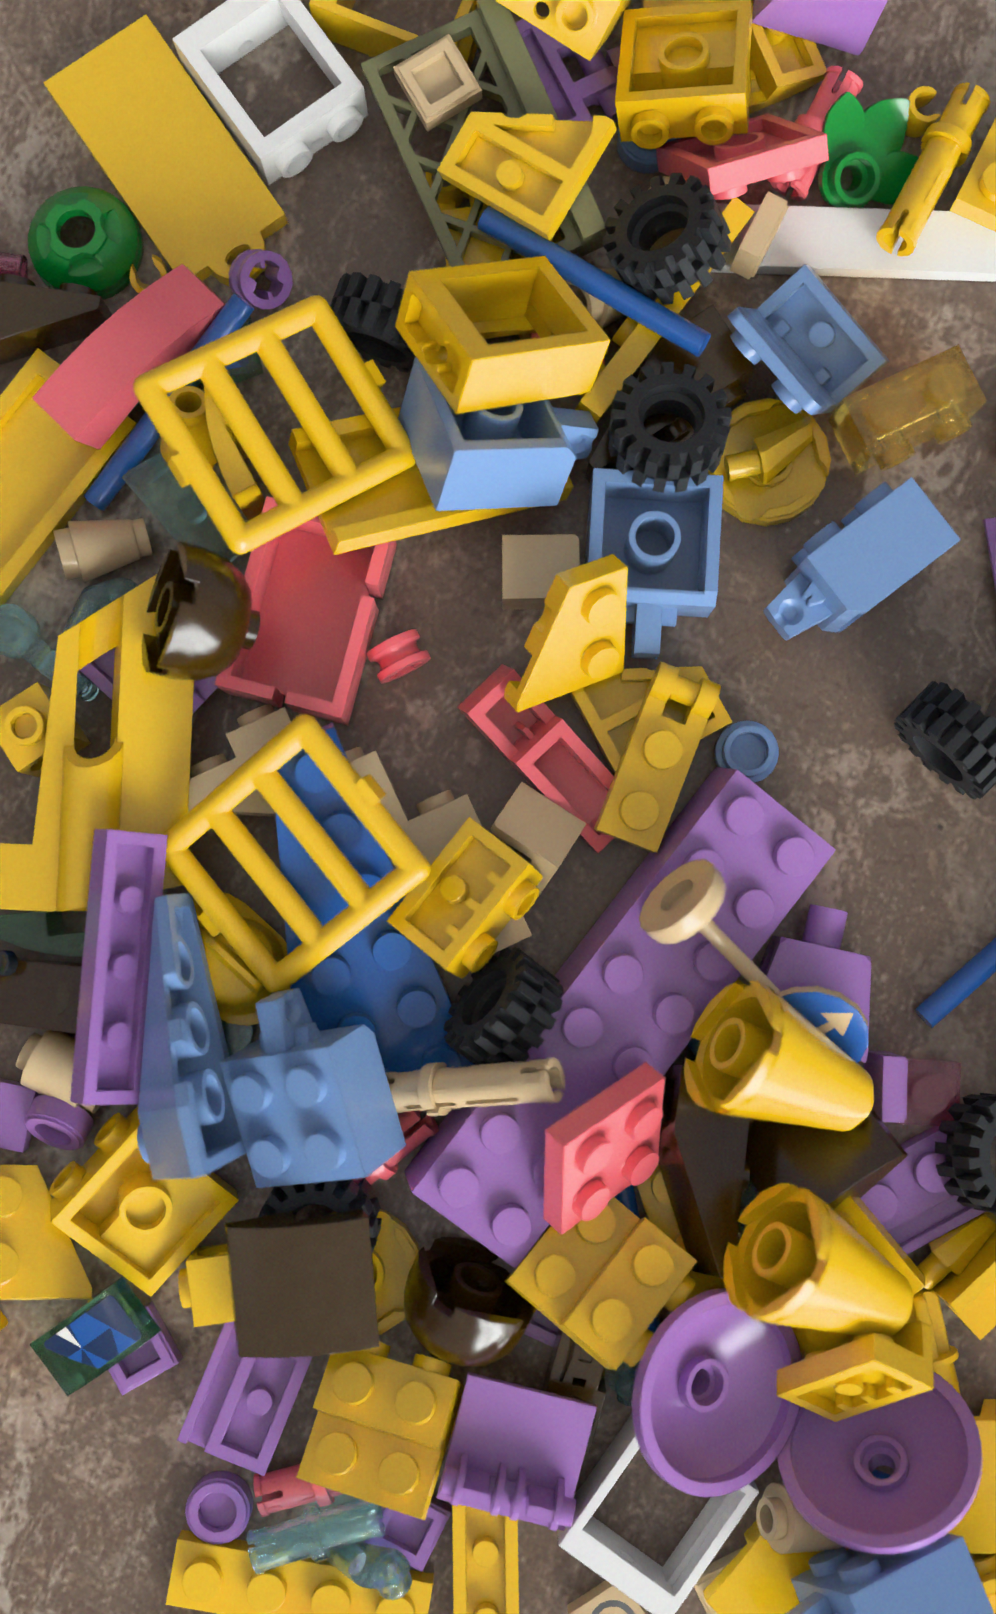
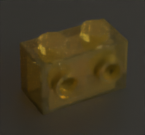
M958 344L843 398L828 421L856 475L875 465H878L880 471L893 468L916 454L914 447L933 438L940 445L962 435L973 427L970 418L987 400Z

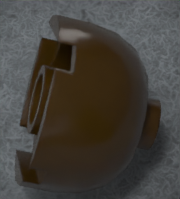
M180 541L177 542L179 551L170 549L165 555L153 585L146 613L156 612V637L143 634L142 664L146 673L171 679L202 680L218 676L235 662L242 648L250 650L253 647L260 628L259 611L252 610V596L249 585L240 569L228 558L207 548Z
M441 1237L434 1240L430 1250L425 1251L423 1246L410 1269L404 1289L405 1319L413 1335L433 1358L451 1365L486 1366L510 1354L529 1327L537 1310L504 1282L510 1273L505 1268L492 1263L499 1256L481 1243L466 1238Z

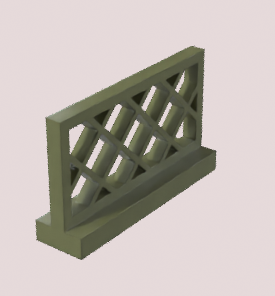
M476 0V10L360 63L364 77L450 267L465 265L463 257L471 237L505 249L501 261L510 260L513 253L521 254L478 230L476 223L484 204L480 200L475 198L467 222L441 213L437 204V199L444 183V179H442L437 171L441 163L414 153L410 143L417 124L421 120L411 103L388 95L381 76L394 71V66L447 34H450L454 42L472 35L480 53V58L473 75L482 89V96L502 103L507 113L506 116L510 118H519L527 113L553 114L555 120H559L510 10L495 0ZM486 69L494 85L482 81ZM472 105L458 114L457 120L450 118L436 126L451 132L442 160L469 116ZM396 112L409 116L405 130ZM422 170L436 175L431 188ZM587 181L559 226L558 230L563 240L556 243L573 254L579 252L581 257L604 247L603 236H606L604 219ZM449 229L462 233L458 247Z

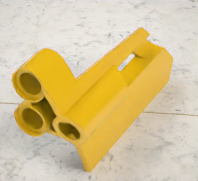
M157 574L58 636L33 844L0 843V909L49 912L87 911L94 829L163 835L188 813L194 681L171 679L146 673L142 664L143 634L156 637V612H146ZM115 648L110 749L99 757L82 758L76 753L74 748L77 672ZM165 862L163 889L182 886L181 881Z

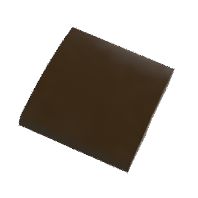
M871 1109L869 1115L863 1121L848 1131H835L755 1119L752 1127L748 1130L746 1149L750 1180L759 1193L780 1183L793 1184L796 1187L813 1191L833 1210L849 1196L859 1198L864 1196L908 1156L873 1109Z
M363 1209L296 1220L292 1212L225 1223L236 1348L239 1357H308L379 1347L369 1217Z

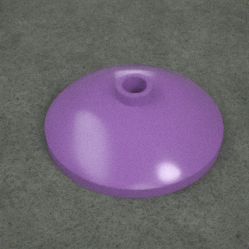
M726 1288L709 1290L690 1298L677 1307L662 1322L652 1336L641 1358L632 1398L633 1425L638 1445L646 1462L661 1479L687 1494L699 1497H715L732 1493L750 1484L772 1464L791 1434L800 1407L776 1395L777 1369L802 1360L799 1344L792 1327L759 1322L752 1319L730 1302Z
M933 1372L934 1389L837 1422H833L801 1406L799 1407L791 1434L777 1459L783 1484L789 1498L801 1516L814 1529L835 1543L853 1550L873 1554H895L916 1550L933 1543L947 1534L962 1520L976 1497L981 1481L983 1464L981 1439L977 1424L968 1405L952 1385L940 1375ZM885 1465L894 1469V1473L885 1479H879L872 1475L873 1470L878 1466Z

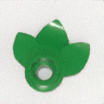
M845 92L830 107L822 128V132L827 134L829 161L822 163L818 175L820 194L830 207L862 208L870 200L886 205L895 203L919 158L913 154L900 151L904 143L909 118L910 102L908 99L890 98L879 100L863 110L857 98L850 92ZM847 166L852 171L853 180L850 187L844 190L841 187L840 177L842 170Z

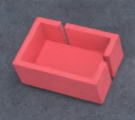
M266 496L262 513L278 506L273 497ZM316 516L251 550L244 577L251 590L252 610L259 611L260 613L258 636L250 650L242 648L235 662L216 677L215 685L226 694L263 704H272V706L282 708L283 700L286 696L284 703L294 712L348 726L365 666L366 654L369 651L379 614L375 599L372 597L383 599L397 547L396 540L334 555L320 520Z

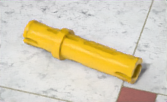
M965 82L955 86L938 122L930 125L921 140L922 152L884 224L880 226L876 234L877 243L886 252L892 254L901 236L904 240L898 249L897 256H909L913 253L917 240L956 167H960L966 162L972 150L970 149L972 146L971 137L982 116L990 106V97L981 86L975 85L966 104L962 101L969 90L970 83Z

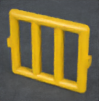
M312 295L139 375L133 383V391L172 454L167 465L181 488L189 484L191 485L227 546L236 554H245L416 464L408 434L381 391L386 380L373 359L364 363L329 303L320 295ZM312 326L386 448L385 451L358 465L354 462L281 341ZM255 352L258 353L333 478L301 493L225 366ZM198 379L202 380L278 506L247 522L244 521L168 397V393Z
M307 714L294 718L163 834L168 835L166 864L204 911L197 918L213 938L222 933L269 993L287 990L425 880L430 872V866L426 858L380 802L387 795L370 773L361 778L316 719ZM302 748L397 866L371 888L277 771ZM256 788L348 903L344 910L324 926L232 810ZM211 827L302 941L298 947L279 962L189 850L188 847Z

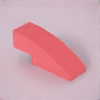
M181 264L141 291L92 332L55 370L32 399L75 441L101 449L139 402L133 391L135 379L147 371L189 353L226 303L187 266Z
M502 664L457 708L534 790L586 823L579 836L595 852L599 853L614 839V837L594 830L614 776L566 722L556 716L545 703L517 713L505 700L504 690L508 681H521L522 678L514 669Z

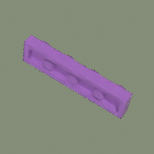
M94 829L70 1102L81 1105L139 1104L155 898L161 897L163 893L168 835Z

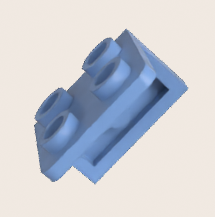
M804 264L757 309L737 306L727 316L736 328L730 335L733 343L753 364L756 365L760 360L765 362L778 378L771 385L773 390L795 414L799 413L802 409L810 415L833 412L889 362V359L807 264Z

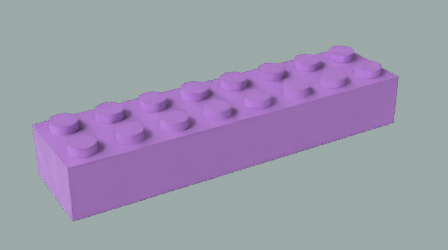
M715 767L666 830L657 853L650 852L555 974V977L560 980L559 983L563 986L564 991L559 996L563 1000L561 1010L551 1014L556 1019L552 1030L544 1029L540 1036L544 1039V1042L538 1049L532 1046L528 1050L529 1059L527 1061L545 1058H556L560 1061L565 1075V1089L560 1090L563 1094L562 1099L554 1103L530 1102L514 1105L475 1106L452 1109L438 1126L439 1132L432 1137L430 1136L404 1170L411 1192L516 1269L549 1226V1223L543 1219L545 1130L645 1062L664 1076L692 1039L691 1035L694 1026L708 1003L726 986L735 983L741 975L700 931L676 944H660L651 938L641 928L639 916L643 904L652 890L667 875L690 861L705 859L713 863L723 875L726 891L723 902L712 920L752 961L836 849L738 769Z

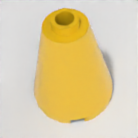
M749 980L751 985L745 987L735 982L722 989L708 1003L697 1020L691 1038L700 1041L696 1060L694 1062L685 1058L684 1065L687 1092L696 1105L717 1114L835 1131L851 1130L869 1115L874 1103V1088L870 1074L770 987L758 981Z
M780 1183L762 1191L745 1207L738 1219V1222L746 1225L738 1246L728 1242L724 1255V1284L730 1302L737 1309L759 1322L850 1335L881 1333L891 1337L898 1333L906 1324L911 1315L913 1305V1292L909 1281L816 1193L809 1189L796 1187L793 1184Z

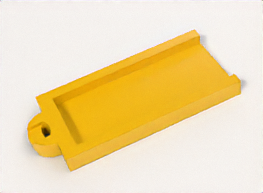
M146 14L43 82L57 106L171 270L183 264L202 281L213 275L221 284L229 286L231 263L238 254L248 249L267 250L264 240L288 224L286 214ZM265 263L264 269L253 267L250 277L255 280L265 271L267 264Z
M37 348L0 395V609L55 541L54 531L64 529L68 521L73 518L87 500L84 497L85 493L137 424L127 416L101 449L75 441L32 399L60 366L59 363L39 348Z
M401 407L392 408L396 416L399 417ZM365 414L330 421L356 465L386 450ZM303 427L292 429L288 445L306 489L309 490L333 478ZM415 464L409 469L318 515V518L332 552L336 555L534 507L436 511L418 466ZM570 477L567 479L559 501L567 500L574 487Z

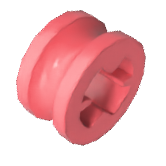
M411 629L395 635L376 645L366 654L370 663L376 662L380 665V672L377 674V677L381 684L398 679L423 666L431 659L427 650L422 651L417 647V641L420 639L417 629Z

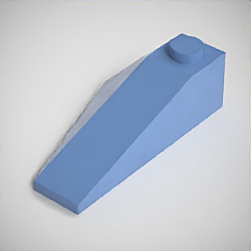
M190 893L157 897L154 902L138 1105L140 1125L137 1130V1143L142 1158L150 1164L153 1180L190 1179L205 1176L244 1155L246 1150L219 1063L228 1058L229 1053L192 895Z

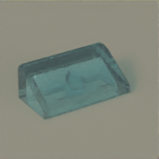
M161 452L133 467L122 476L123 480L177 542L182 541L207 548L225 556L231 562L240 555L229 549L191 485L189 484L181 488L167 465L168 463L162 457Z

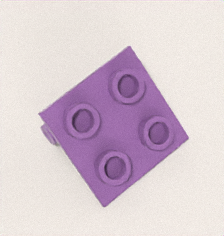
M468 1372L436 1499L451 1502V1505L454 1506L460 1504L484 1510L494 1516L498 1514L507 1516L513 1521L519 1519L539 1524L553 1531L557 1529L565 1531V1527H571L576 1508V1499H573L597 1404Z

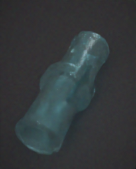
M355 1499L322 1510L315 1504L305 1507L300 1517L264 1528L248 1530L247 1543L255 1545V1548L248 1549L254 1572L260 1575L267 1570L312 1557L316 1563L330 1558L332 1550L375 1537H384L385 1524L384 1522L379 1523L378 1520L384 1518L381 1506L361 1499Z

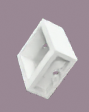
M227 0L172 38L183 68L268 185L282 176L289 178L300 173L310 163L314 153L331 141L342 142L351 137L360 128L363 119L368 116L364 86L300 0ZM289 25L335 88L264 137L218 74Z
M631 1414L573 1497L576 1499L573 1522L571 1527H565V1531L557 1529L558 1544L562 1549L650 1613L675 1614L758 1495L759 1490L755 1481H752L750 1484L732 1493L711 1497L662 1567L593 1517L597 1508L640 1448L636 1439Z

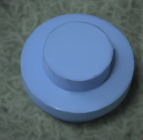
M740 721L730 725L720 734L715 745L714 755L718 767L738 769L752 782L756 783L765 779L774 770L778 761L779 748L775 736L767 727L754 721Z

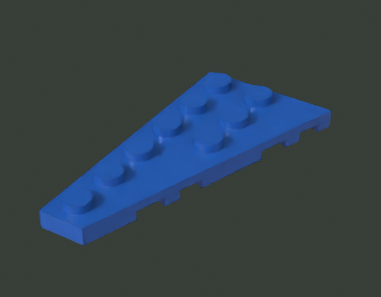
M333 723L323 726L324 731L348 760ZM303 748L277 770L370 888L394 869L390 857ZM276 814L280 871L324 926L344 910L348 903ZM406 895L290 986V989H300L312 1022L316 1024L319 1031L361 1024L372 1030L375 1034L385 1072L421 1070L425 1064L444 1062L447 1067L454 1068L474 1065L445 1042L444 1036L447 1032L444 1030L445 1021L453 1017L448 1013L452 1002L434 960L387 922ZM285 921L287 954H289L302 941Z

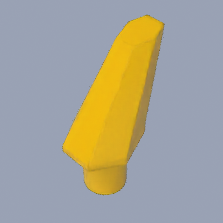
M806 417L761 437L753 438L752 450L725 455L724 466L728 480L758 475L762 485L768 484L812 442L811 417Z
M986 1211L928 1243L932 1252L917 1266L925 1276V1289L928 1291L932 1290L951 1271L958 1276L963 1272L996 1229V1216L992 1212Z

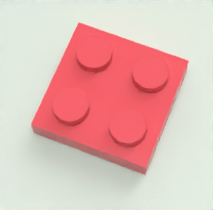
M769 113L750 118L748 133L732 134L728 141L719 145H708L701 142L697 137H687L666 142L663 146L656 148L659 172L668 176L671 173H682L685 181L688 180L690 175L697 177L703 186L707 185L715 200L739 197L747 192L748 184L767 179L769 182L780 183L799 179L805 175V167L829 161L826 133Z
M647 1062L545 1130L543 1219L561 1235L580 1221H589L598 1216L609 1200L630 1185L637 1186L645 1182L658 1165L665 1077Z

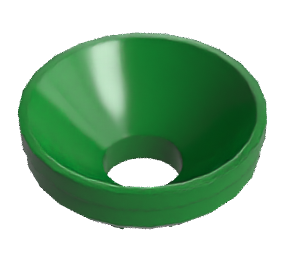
M89 186L71 187L59 191L46 199L37 209L30 223L27 236L28 251L34 269L48 288L59 290V286L62 283L80 284L95 290L103 300L114 297L131 283L129 279L131 265L133 264L138 272L144 252L143 237L138 222L128 207L113 194L100 188ZM84 216L91 219L95 224L92 240L88 244L77 248L64 245L60 239V231L63 224L72 217Z

